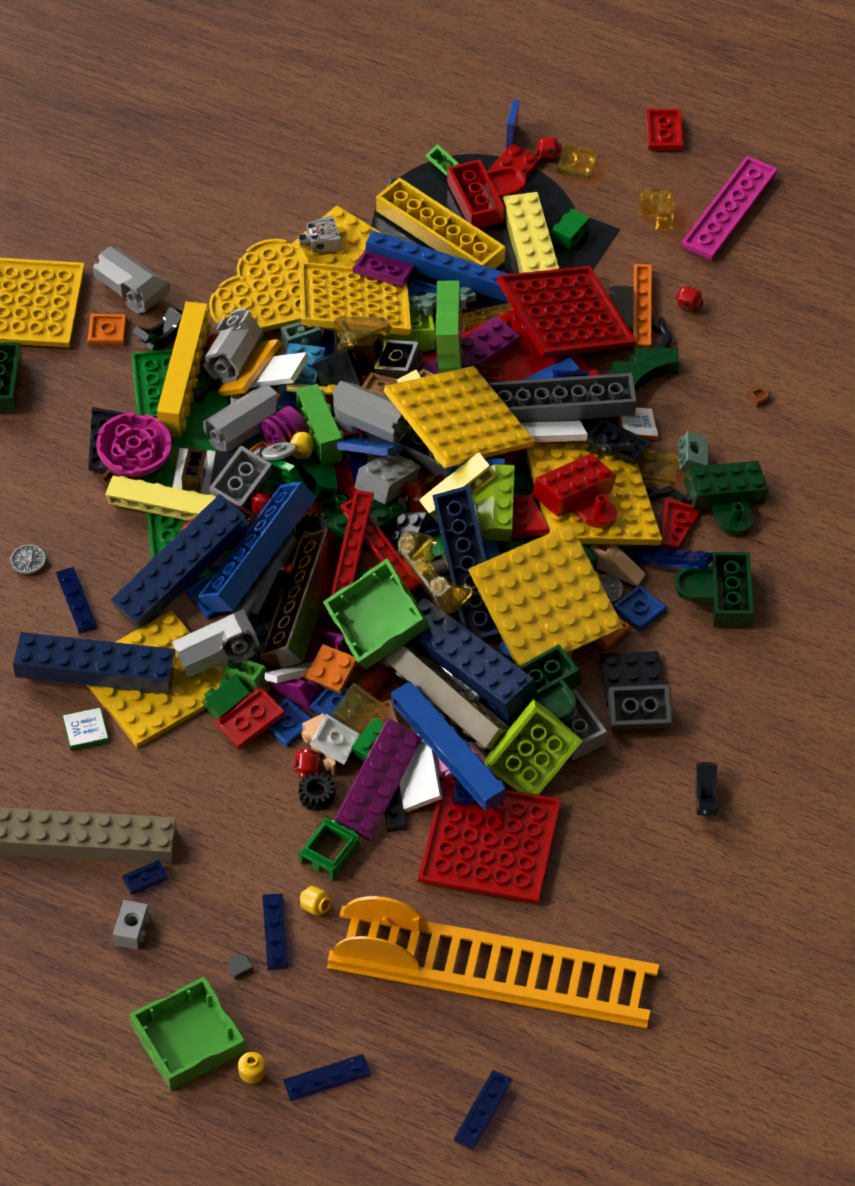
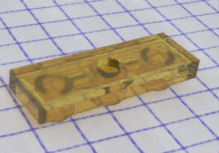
M510 302L462 314L464 332L513 310Z

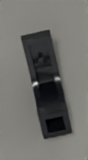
M169 307L163 319L156 326L149 329L136 326L133 333L138 335V340L149 349H163L176 340L183 311L178 308Z
M696 762L695 799L697 815L717 816V811H719L716 762Z

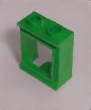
M325 817L309 841L298 852L299 863L303 865L306 859L312 861V868L315 871L319 872L322 867L329 871V879L334 881L359 848V835L354 830L346 829L335 820H329ZM326 832L347 842L334 861L313 851V848Z

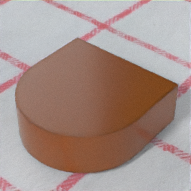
M763 387L754 388L747 393V396L756 408L769 401V392Z

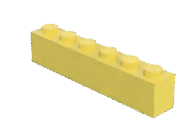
M112 476L105 494L108 503L111 505L182 520L194 519L216 498L215 495L211 494L204 495L196 491L181 490L177 487L170 488L159 483H146L143 480H132L125 476Z

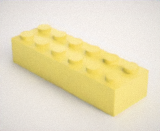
M538 192L503 196L504 218L519 273L559 269Z

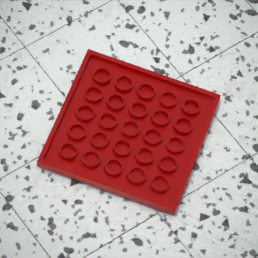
M590 266L504 274L497 277L496 281L542 357L634 347L637 342Z
M443 778L441 784L443 799L437 800L418 875V883L538 904L561 799L506 789L505 800L485 812L458 780Z

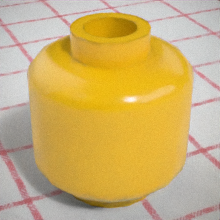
M307 432L294 434L290 442L296 446V451L292 456L297 459L309 458L315 447L314 438Z
M310 886L301 893L300 904L304 911L319 916L329 910L331 899L327 891Z
M248 1052L241 1056L238 1062L240 1078L249 1084L260 1082L266 1074V1062L263 1056L256 1052Z

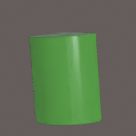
M438 144L425 156L446 176L447 167L459 165Z
M229 660L223 667L225 676L228 675L231 678L233 675H236L248 691L254 692L259 687L264 689L266 683L265 666L250 660H244L240 663H234L233 660Z

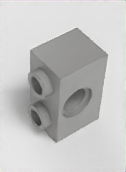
M123 900L113 932L115 946L139 949L140 942L143 943L145 940V926L149 925L151 920L148 904Z

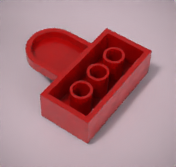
M479 159L447 167V183L466 221L476 228L504 222V205L501 199H503V196L520 194L526 186L524 172L512 166H504L486 171Z
M592 453L536 477L532 495L554 515L559 516L572 511L584 523L595 528H607L616 521L617 509L605 496L612 492L616 474Z

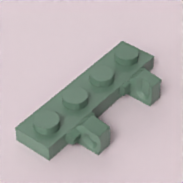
M470 287L460 288L462 310L467 309L466 303L476 301V294ZM437 293L408 297L410 313L422 311L425 316L433 315V309L437 308Z

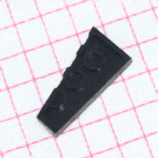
M92 407L88 467L89 471L105 473L108 468L103 464L97 452L98 432L108 420L124 413Z

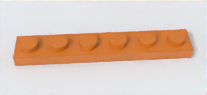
M634 264L633 336L637 341L633 349L651 348V264Z

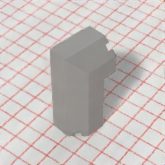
M109 246L98 256L99 263H95L93 266L94 277L117 292L121 298L125 297L127 299L125 304L137 314L146 312L170 293L168 281L118 247Z
M245 307L234 310L230 313L231 317L229 319L224 317L216 328L220 334L205 356L206 361L203 367L213 379H217V377L222 379L221 382L225 384L238 379L264 336L262 329Z
M340 381L333 390L334 415L337 419L338 427L350 432H354L359 428L392 443H399L408 430V427L405 426L407 420L389 398L359 385Z
M267 384L249 392L203 421L206 436L210 434L212 438L209 440L211 445L217 451H231L258 433L262 436L260 423L272 415L275 416L276 412H278L277 392Z
M243 609L172 641L188 677L223 661H228V659L233 660L234 663L253 657L255 647L257 646L258 648L260 645L256 633Z

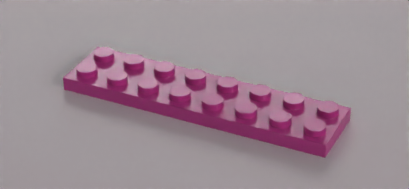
M746 156L682 240L681 247L712 261L775 177L777 168Z

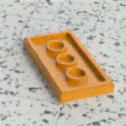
M280 340L259 342L238 379L230 383H224L218 390L220 396L246 393L281 347L282 343Z

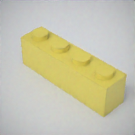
M478 452L419 501L438 523L432 495L467 485L473 489L475 494L494 479L497 474Z

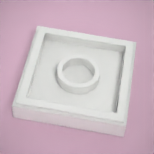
M326 714L309 745L344 765L352 751V745L360 734Z

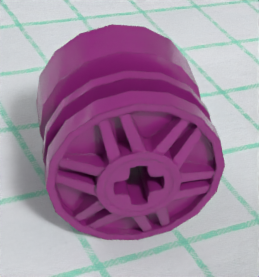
M285 406L276 412L275 416L272 415L260 423L262 436L269 446L283 442L290 443L293 435L298 432L309 433L304 419L291 406Z

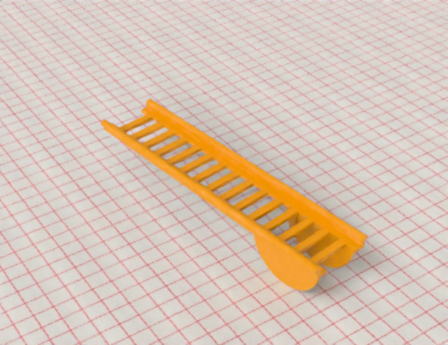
M360 897L349 902L347 906L341 907L339 916L351 919L346 939L340 941L335 946L334 951L330 950L327 969L645 1029L648 1027L650 1010L638 1008L644 975L657 976L659 964L428 922L418 910L410 905L386 897ZM360 921L371 923L368 937H356ZM380 925L391 927L388 941L377 938ZM400 929L411 930L407 950L396 944ZM420 932L432 934L424 968L419 967V962L414 957ZM440 936L452 938L444 971L433 969ZM461 940L472 942L465 975L453 973ZM481 944L493 946L485 979L473 977ZM501 947L513 949L506 983L494 981ZM522 951L534 953L526 987L514 985ZM542 955L554 957L547 991L535 989ZM562 959L574 961L568 994L556 993ZM583 963L595 965L588 998L576 996ZM603 966L615 968L609 1002L597 1000ZM624 970L636 972L630 1006L617 1004Z

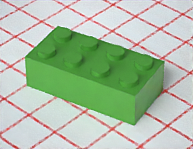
M318 383L296 389L297 410L304 419L309 434L315 440L314 451L320 464L332 465L342 462L345 450H338L337 442L343 441L344 435L341 430H338L336 417L331 415L332 409L330 404L326 403L324 390H320Z

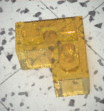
M639 189L638 216H654L655 229L673 230L674 190Z

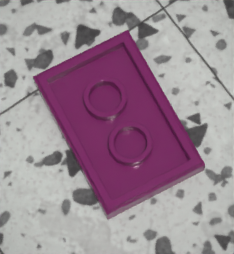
M364 251L354 265L352 273L404 287L415 266Z

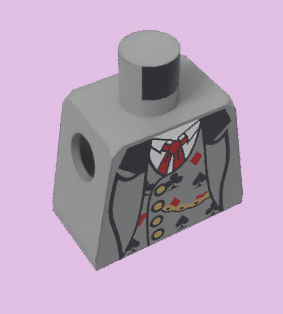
M333 215L307 223V233L298 235L300 246L310 244L313 253L341 251V238Z

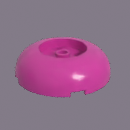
M124 413L111 418L101 427L96 442L97 452L103 464L112 472L125 477H143L154 473L167 461L171 451V436L167 427L153 416Z

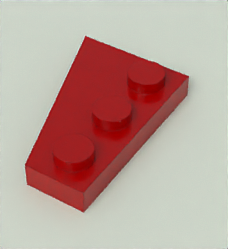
M514 496L512 538L549 534V528L533 496Z
M666 499L660 530L662 542L658 547L677 551L701 509L693 510L691 504Z

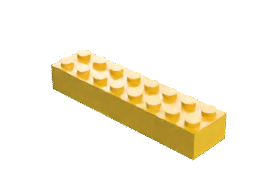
M398 178L376 196L377 212L436 251L492 269H496L505 261L504 245L403 179Z
M185 302L159 401L157 418L167 427L171 437L181 438L182 432L186 431V417L190 416L191 410L189 404L193 403V389L197 388L198 383L196 377L201 372L200 361H204L205 352L203 349L208 340L207 334L211 333V324L209 323L211 313L208 311L207 304Z

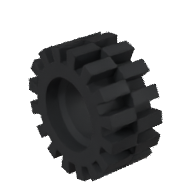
M315 512L311 513V516L305 514V518L302 516V521L297 525L298 540L302 536L313 533L308 531L310 529L318 528L322 530L327 528V522L330 521L329 518H326L325 515L321 517V513L315 515Z
M314 772V776L309 773L308 778L305 776L302 778V781L299 783V800L303 806L306 804L308 810L312 807V811H316V808L322 811L323 806L327 809L329 804L332 805L335 799V785L328 775L325 777V774L321 773L318 776V772ZM313 788H321L324 790V793L315 796L311 795L309 791Z

